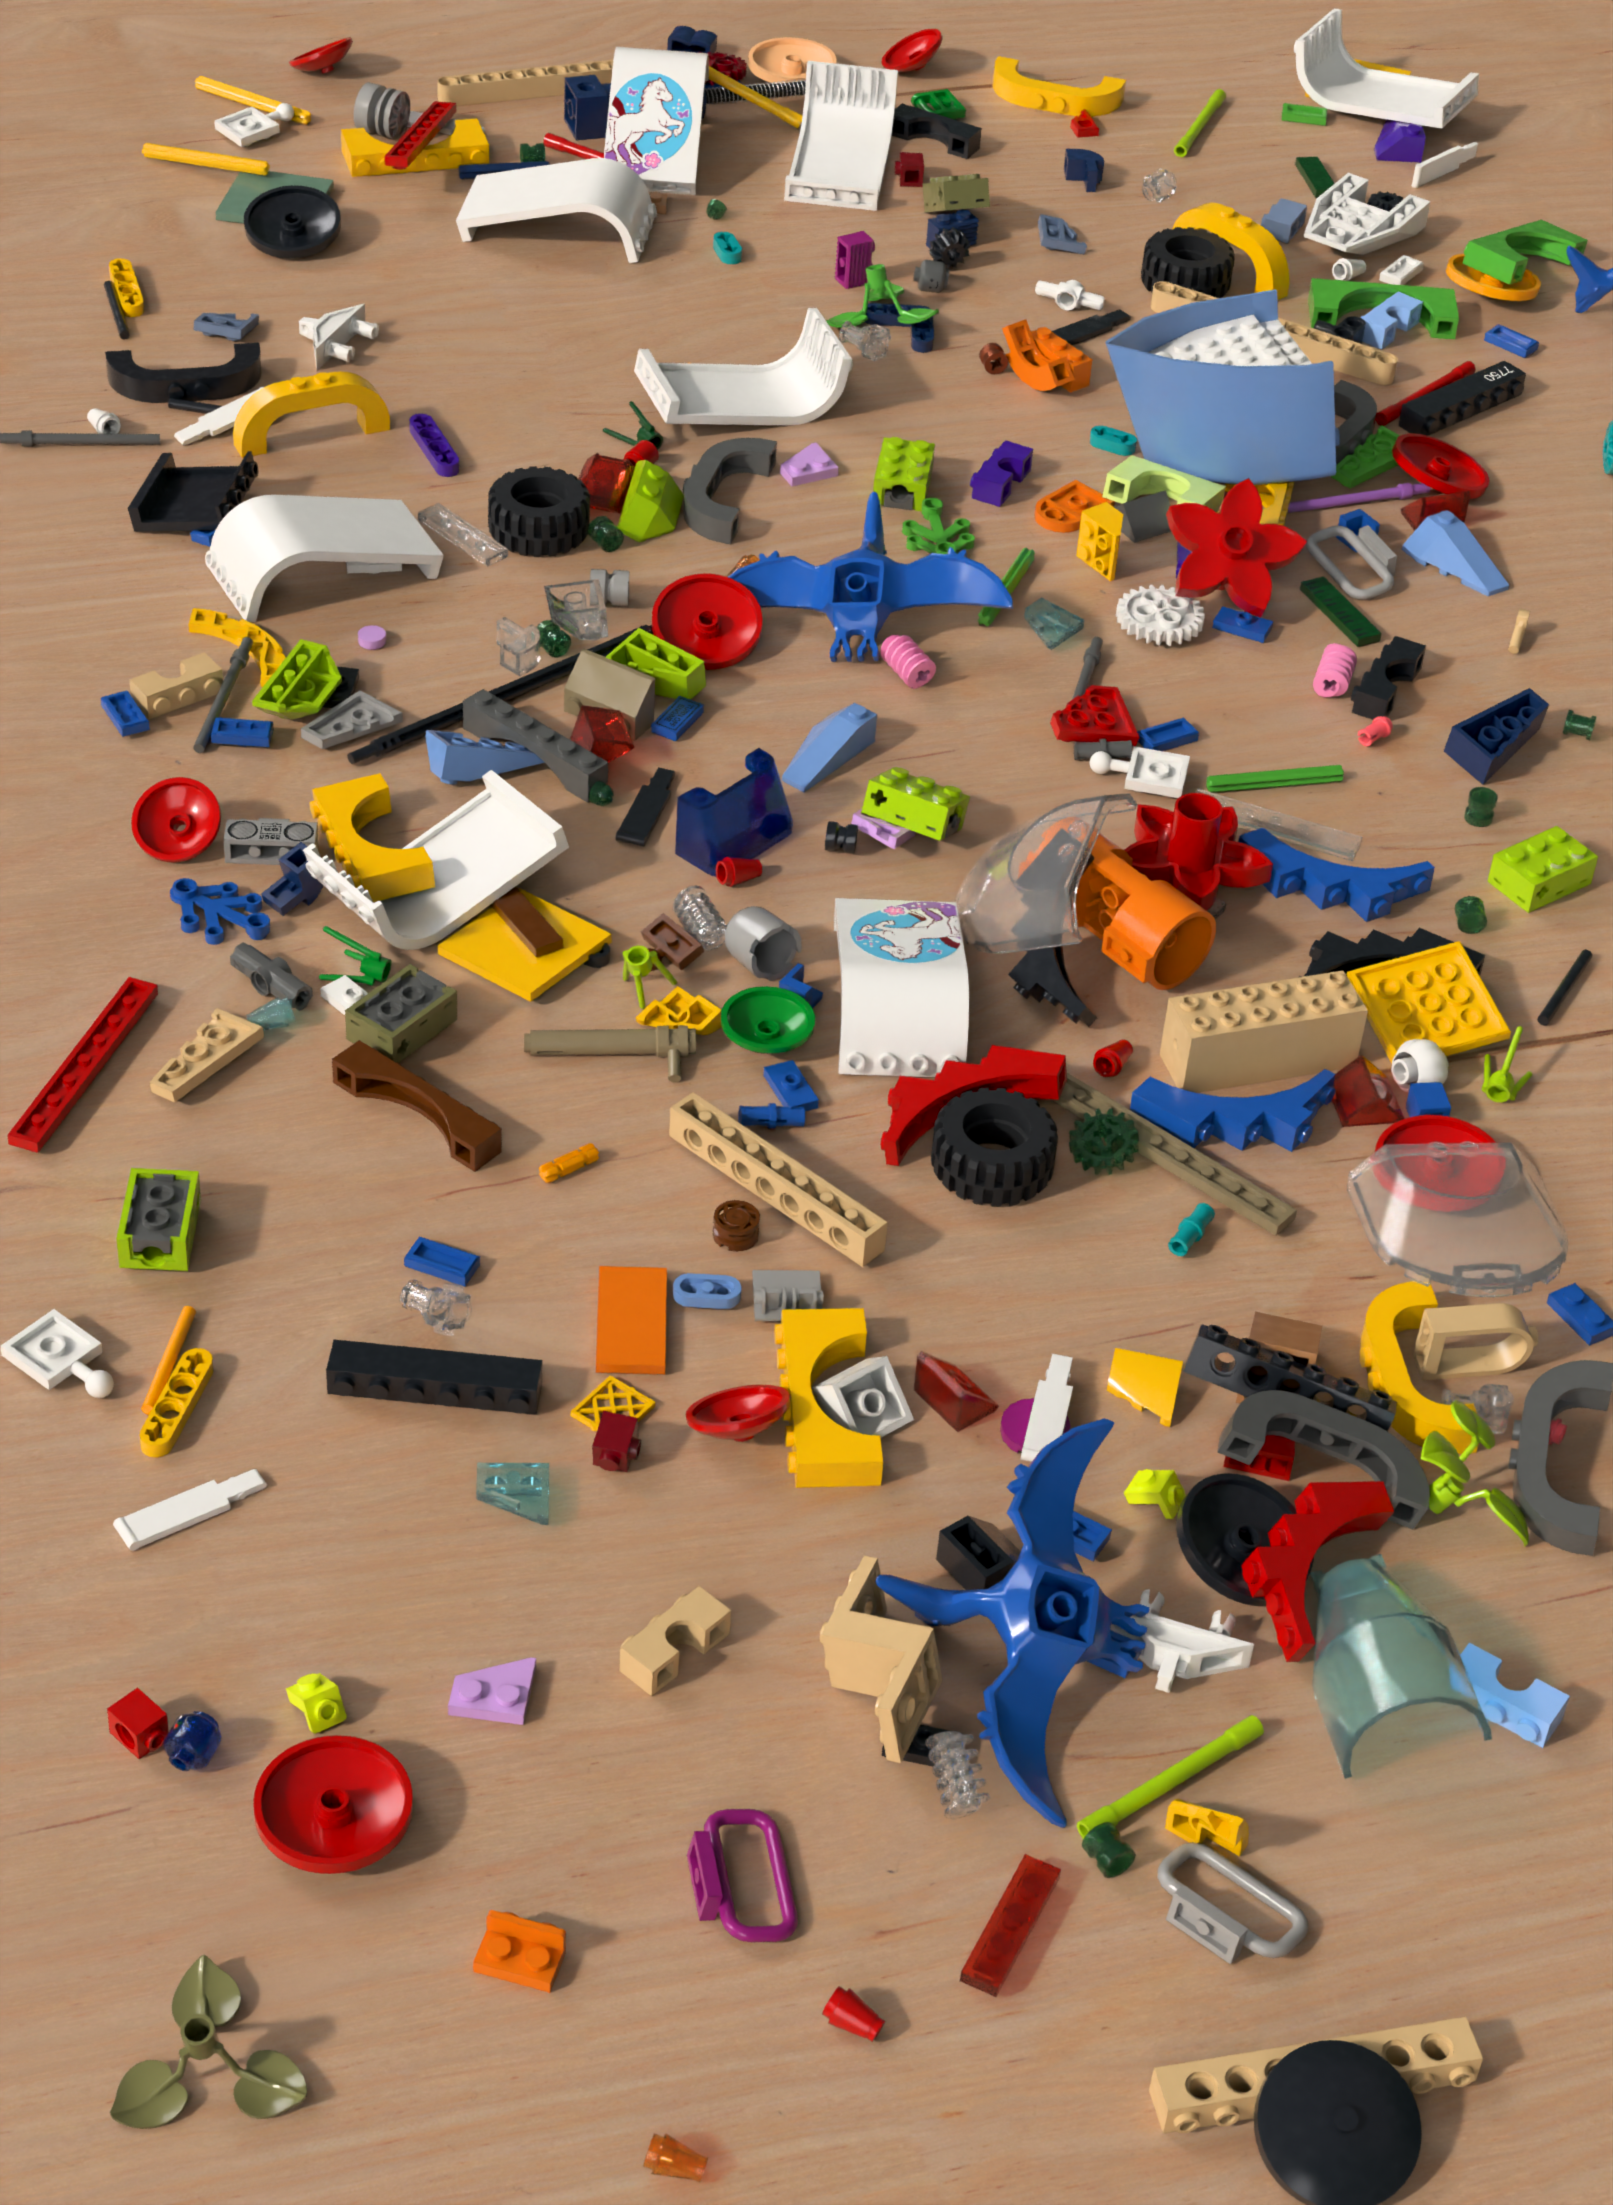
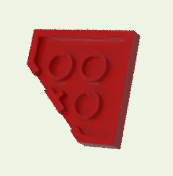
M1091 685L1086 689L1085 694L1082 696L1078 695L1068 702L1065 709L1062 711L1057 710L1053 713L1050 722L1056 739L1064 742H1099V739H1106V741L1131 740L1132 746H1136L1139 739L1137 730L1118 687Z

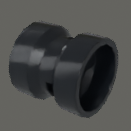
M829 821L825 839V850L835 851L842 848L845 853L855 854L858 825L848 824L846 827H843L838 822Z

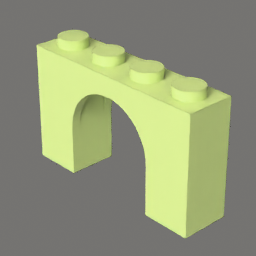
M1131 455L1107 473L1102 497L1122 504L1132 501L1140 495L1166 491L1167 496L1176 500L1177 504L1198 503L1218 512L1223 501L1226 486Z

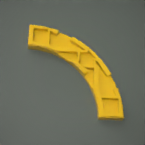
M198 608L192 609L188 624L189 632L215 636L237 646H240L244 637H249L253 640L249 654L256 661L260 669L261 687L267 683L286 657L280 644L270 634L255 624L244 619L237 621L228 618L227 614L223 612Z

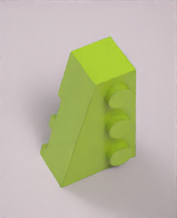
M640 628L606 656L608 659L654 677L655 695L673 699L682 696L691 700L706 687L703 660Z

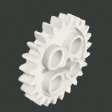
M1150 585L1149 589L1139 586V591L1130 589V594L1124 593L1123 598H1119L1116 617L1117 623L1121 624V629H1128L1127 635L1136 634V640L1146 638V643L1154 640L1157 645L1165 641L1167 645L1171 646L1172 641L1182 644V639L1191 641V636L1197 637L1198 632L1202 631L1205 613H1203L1204 607L1199 606V600L1193 601V598L1175 596L1174 587L1166 590L1163 585L1159 589H1155L1153 585Z

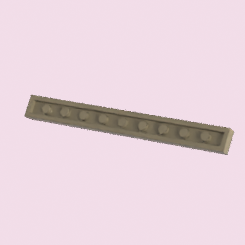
M1067 1073V1081L1059 1100L1050 1099L1276 1236L1296 1218L1297 1210L1069 1073Z

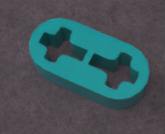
M717 232L714 234L713 249L723 263L730 265L740 263L742 260V247L735 236L729 232Z
M1095 426L1091 429L1089 442L1093 447L1118 455L1129 456L1133 455L1136 451L1137 438L1130 433L1107 426Z

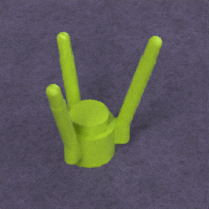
M640 945L633 946L628 951H623V980L627 981L630 973L634 976L639 1007L641 1009L645 1008L642 977L650 973L653 964L672 985L677 984L674 976L658 959L656 951L649 952L646 947Z
M1518 1026L1502 1070H1498L1491 1075V1056L1486 1054L1484 1057V1083L1481 1090L1494 1102L1502 1103L1508 1099L1515 1100L1518 1091L1532 1077V1072L1528 1071L1515 1084L1513 1076L1509 1072L1523 1031L1522 1026Z

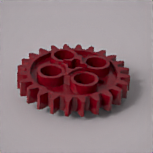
M707 52L711 68L737 82L738 79L743 80V77H746L747 63H745V60H741V57L735 58V55L728 56V53ZM708 79V81H705V84H707V83H710L711 85H714V84H715V82H713V81H711V80H709V79Z

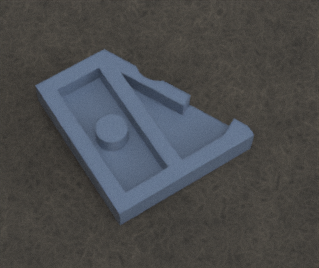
M1040 214L1038 228L1041 246L1049 250L1059 249L1085 254L1087 244L1076 241L1077 234L1068 227V224L1063 219Z
M203 313L194 320V331L203 332L206 336H225L226 339L231 341L241 340L259 324V314H251V317L247 320L236 319L235 313Z

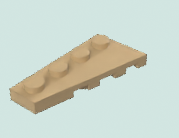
M216 1008L211 1014L212 1020L208 1024L203 1023L196 1030L197 1037L192 1042L186 1041L180 1048L181 1054L178 1058H171L149 1082L152 1093L176 1102L263 1039V1027Z

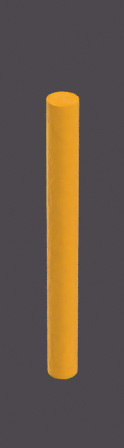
M191 1306L183 1307L143 1402L141 1410L147 1415L150 1414L168 1382L195 1317L196 1310Z

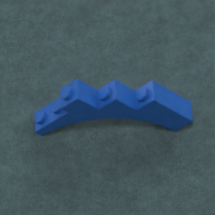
M1265 828L1239 835L1238 841L1256 848L1273 863L1270 882L1262 885L1276 898L1301 890L1320 910L1346 902L1366 922L1390 914L1393 903L1430 891L1435 869L1428 861L1394 868H1361L1340 865L1300 852L1278 840Z
M1324 1069L1311 1080L1292 1089L1254 1097H1219L1194 1093L1171 1086L1150 1076L1132 1092L1130 1110L1192 1148H1195L1202 1141L1206 1142L1213 1135L1243 1151L1251 1142L1255 1143L1260 1136H1263L1292 1152L1301 1142L1306 1143L1313 1131L1311 1121L1324 1104L1328 1105L1332 1101L1336 1091L1333 1088L1336 1074Z

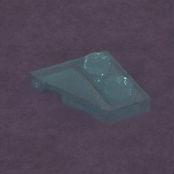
M1040 598L1025 608L1024 618L1050 650L1084 628V619L1044 598Z
M477 1463L476 1499L541 1525H549V1463Z

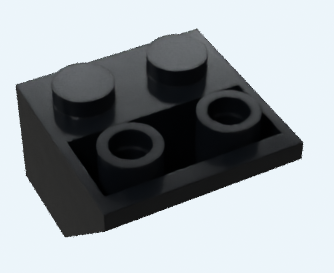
M968 1515L939 1531L936 1560L965 1590L988 1589L1005 1578L1017 1562L1021 1551L994 1524Z

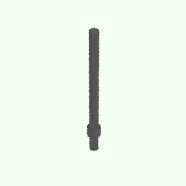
M21 430V433H0V444H21L22 446H33V444L160 445V434L33 433L32 430Z
M249 637L242 639L239 648L231 656L230 668L193 746L197 753L204 752L211 737L215 718L220 717L241 669H244L249 661V652L253 645V640Z
M1094 637L1090 647L1085 651L1083 657L1084 665L1072 699L1078 695L1082 696L1085 694L1094 667L1099 664L1101 658L1100 650L1103 644V640L1100 637Z

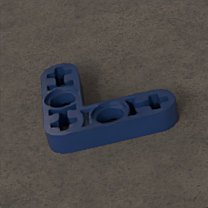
M868 303L866 313L868 320L864 323L869 325L910 327L911 348L920 353L932 351L934 343L933 316L922 322L905 324L898 322L897 318L901 315L895 304ZM900 305L905 311L918 308L931 309L920 305Z

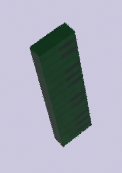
M1324 576L1301 582L1300 590L1357 647L1380 641L1382 633Z

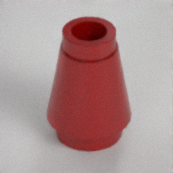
M725 857L716 864L717 880L720 884H726L728 887L762 875V864L759 859Z
M1121 1039L1099 1049L1095 1053L1093 1060L1095 1071L1102 1077L1117 1076L1133 1053L1131 1043Z
M838 1986L822 2012V2015L829 2019L828 2024L862 2038H867L871 2042L876 2039L885 2024V2020L880 2018L851 1988L846 1991Z

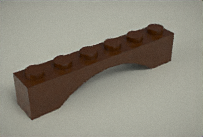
M358 1040L332 1058L334 1084L355 1097L391 1101L407 1106L422 1114L443 1134L449 1146L450 1156L472 1171L476 1172L502 1152V1128L496 1123L487 1120L470 1107L450 1097L446 1092L429 1084L422 1077H418L399 1063L384 1056L375 1048H371Z

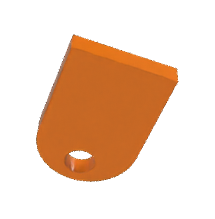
M1074 480L1040 499L1036 503L1034 517L1036 522L1047 530L1062 533L1073 532L1080 529L1083 510L1104 502L1114 507L1115 501L1103 498V494Z

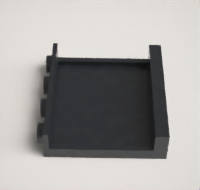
M252 451L246 453L239 466L176 467L172 453H162L128 507L134 532L216 530L223 518L242 503L246 493L250 490V486L258 476V464L253 459Z

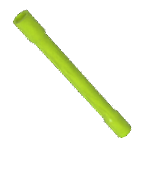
M1222 89L1214 91L1207 105L1184 137L1174 147V154L1176 156L1184 157L1192 147V143L1216 109L1226 99V93Z
M1248 1716L1227 1729L1220 1737L1110 1805L1103 1806L1077 1822V1830L1080 1836L1086 1842H1092L1116 1827L1121 1820L1232 1751H1237L1262 1736L1264 1733L1262 1723L1256 1716Z

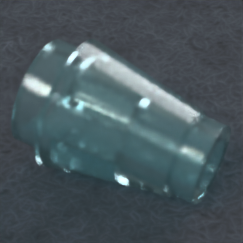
M277 997L246 1015L247 1021L262 1026L263 1031L289 1027V1023L295 1021V1016L287 997L283 999Z

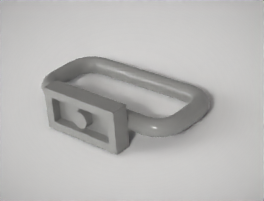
M1369 525L1359 528L1358 536L1347 527L1332 526L1315 532L1308 538L1306 547L1309 553L1350 597L1357 600L1371 599L1391 590L1394 585L1393 576H1395L1397 555ZM1335 536L1345 538L1383 579V582L1368 589L1356 588L1317 546V543Z
M1194 1842L1182 1844L1175 1848L1158 1867V1880L1162 1888L1173 1896L1166 1920L1229 1964H1232L1239 1957L1243 1945L1263 1957H1283L1290 1953L1304 1939L1308 1932V1920L1303 1911L1295 1904L1204 1844ZM1191 1858L1199 1859L1286 1917L1292 1923V1928L1280 1940L1276 1942L1267 1941L1179 1882L1173 1876V1872L1186 1860Z

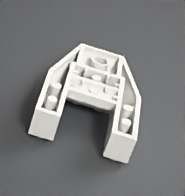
M1347 173L1316 199L1304 237L1344 252L1364 255L1418 234L1426 227L1431 201L1409 194L1388 212L1365 203L1368 179Z

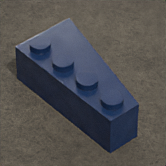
M1528 688L1452 726L1444 752L1484 785L1540 729L1549 704L1532 689Z

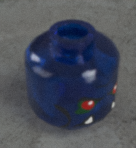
M200 1711L185 1713L179 1716L164 1740L163 1746L166 1754L169 1756V1762L181 1771H189L190 1769L201 1770L208 1766L222 1740L217 1721L210 1715Z

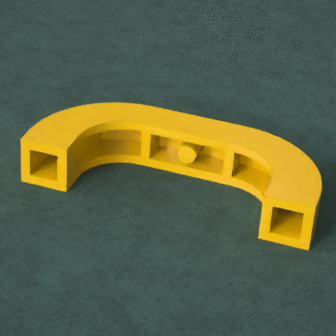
M998 56L995 61L993 89L1002 99L1015 105L1070 116H1080L1081 111L1086 109L1090 116L1094 117L1117 110L1124 100L1125 79L1104 76L1102 82L1097 86L1078 88L1026 78L1018 73L1019 60Z
M1214 202L1205 203L1190 209L1177 218L1172 229L1175 227H1193L1196 230H1208L1245 251L1252 259L1256 269L1254 293L1276 289L1277 301L1288 296L1290 276L1287 259L1279 242L1266 228L1252 221L1251 218L1239 214L1233 208Z
M337 371L330 373L321 372L308 377H294L260 389L244 403L234 424V446L242 458L245 457L248 451H252L253 456L267 454L266 437L272 423L284 414L340 403L356 405L357 422L366 435L390 430V415L385 402L375 387L360 375Z
M1430 1280L1405 1282L1389 1287L1378 1294L1368 1307L1360 1340L1359 1359L1361 1367L1366 1368L1368 1373L1369 1391H1383L1389 1394L1392 1400L1397 1401L1396 1414L1391 1427L1401 1436L1423 1447L1426 1437L1431 1432L1437 1431L1452 1443L1458 1454H1462L1470 1445L1472 1436L1465 1432L1454 1419L1451 1405L1431 1401L1414 1388L1395 1334L1404 1330L1420 1329L1424 1309L1438 1307ZM1465 1404L1469 1409L1477 1413L1474 1404ZM1478 1446L1473 1450L1472 1453H1477Z

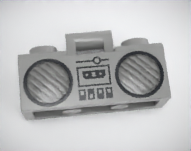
M259 818V821L227 819L224 834L225 863L280 865L278 859L300 842L306 846L313 843L318 849V822H293L290 819Z

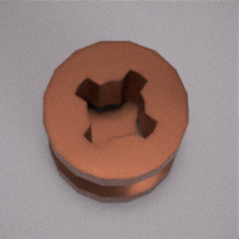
M988 343L980 350L979 358L988 373L999 374L1007 368L1008 358L999 344Z

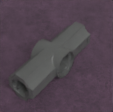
M244 942L235 947V951L230 956L231 965L251 979L253 987L259 994L267 996L271 993L292 1009L295 1008L298 1011L307 1007L309 1000L313 997L312 988L292 974L285 960L280 957L271 960L259 950Z

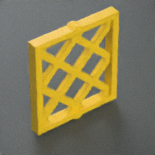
M610 1375L571 1410V1417L587 1425L592 1431H597L600 1423L599 1413H603V1411L616 1413V1411H629V1416L638 1418L639 1422L655 1407V1401L636 1391L634 1387H629ZM612 1386H615L624 1392L613 1393ZM606 1388L608 1389V1394H601ZM631 1397L636 1398L644 1404L632 1405ZM626 1398L627 1405L615 1406L614 1399ZM609 1399L610 1406H597V1400ZM592 1402L593 1408H585ZM633 1410H641L634 1416ZM594 1413L595 1420L592 1421L582 1414Z

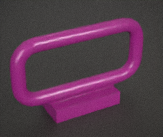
M725 1809L716 1811L708 1817L704 1824V1831H694L687 1852L699 1921L715 1920L717 1912H719L724 1929L732 1937L740 1941L751 1943L777 1942L787 1939L793 1935L798 1926V1912L781 1835L776 1822L768 1814L755 1809ZM750 1824L763 1830L782 1914V1923L779 1925L746 1926L737 1919L719 1829L723 1825Z

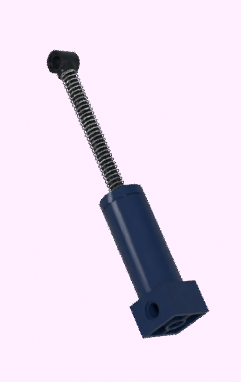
M596 75L565 77L564 121L576 141L606 138L611 83L601 84ZM802 79V81L798 80L796 82L790 80L789 82H773L771 84L766 82L765 84L761 83V85L745 86L769 99H775V97L779 99V97L783 98L784 96L785 98L787 96L791 98V96L795 97L796 95L803 97L805 95L806 80ZM723 87L718 89L704 88L702 119L706 113V104L709 105L711 103L713 105V103L717 104L718 102L725 104L726 102L730 103V101L732 103L734 101L742 102V100L746 102V99Z

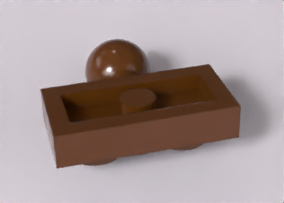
M664 913L641 931L643 939L655 948H648L649 952L656 951L661 962L665 956L681 971L704 953L702 944ZM653 964L651 971H655L658 968Z

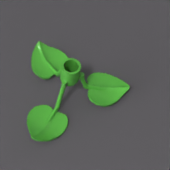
M876 264L866 268L868 283H865L862 310L859 312L842 313L826 320L829 326L837 328H849L862 324L868 320V316H866L868 301H876L883 298H892L901 315L897 318L900 323L912 324L922 322L938 314L939 310L924 308L911 309L909 311L903 310L896 296L904 293V288L894 285L890 280H887L885 265Z

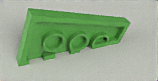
M1381 425L1377 429V433L1375 435L1371 434L1363 446L1359 445L1355 448L1353 455H1347L1336 465V475L1331 476V478L1340 482L1345 487L1352 488L1397 466L1398 463L1392 455V448L1400 435Z

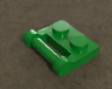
M948 89L917 93L911 98V103L916 108L954 120L965 118L966 109ZM927 103H930L935 110H932Z

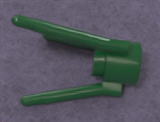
M633 401L629 402V405L640 419L639 424L642 426L637 432V441L608 428H603L604 433L632 446H635L642 440H647L654 444L658 450L663 443V436L655 430V427L649 423Z

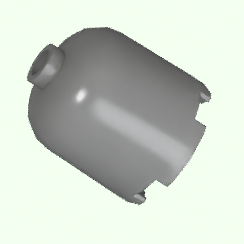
M751 906L738 911L731 918L725 930V945L730 954L757 978H767L769 981L781 978L793 967V964L790 962L795 957L796 951L800 953L802 949L801 937L798 931L759 906Z

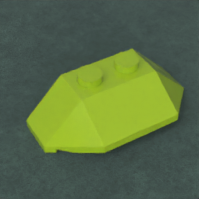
M638 460L618 522L617 531L639 543L649 538L673 532L684 495L667 471L647 460Z
M300 639L252 700V706L267 714L291 720L318 713L342 682L340 672L330 656L327 645Z

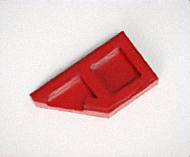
M1086 109L1081 111L1080 116H1076L1071 120L1070 128L1077 138L1099 136V128Z

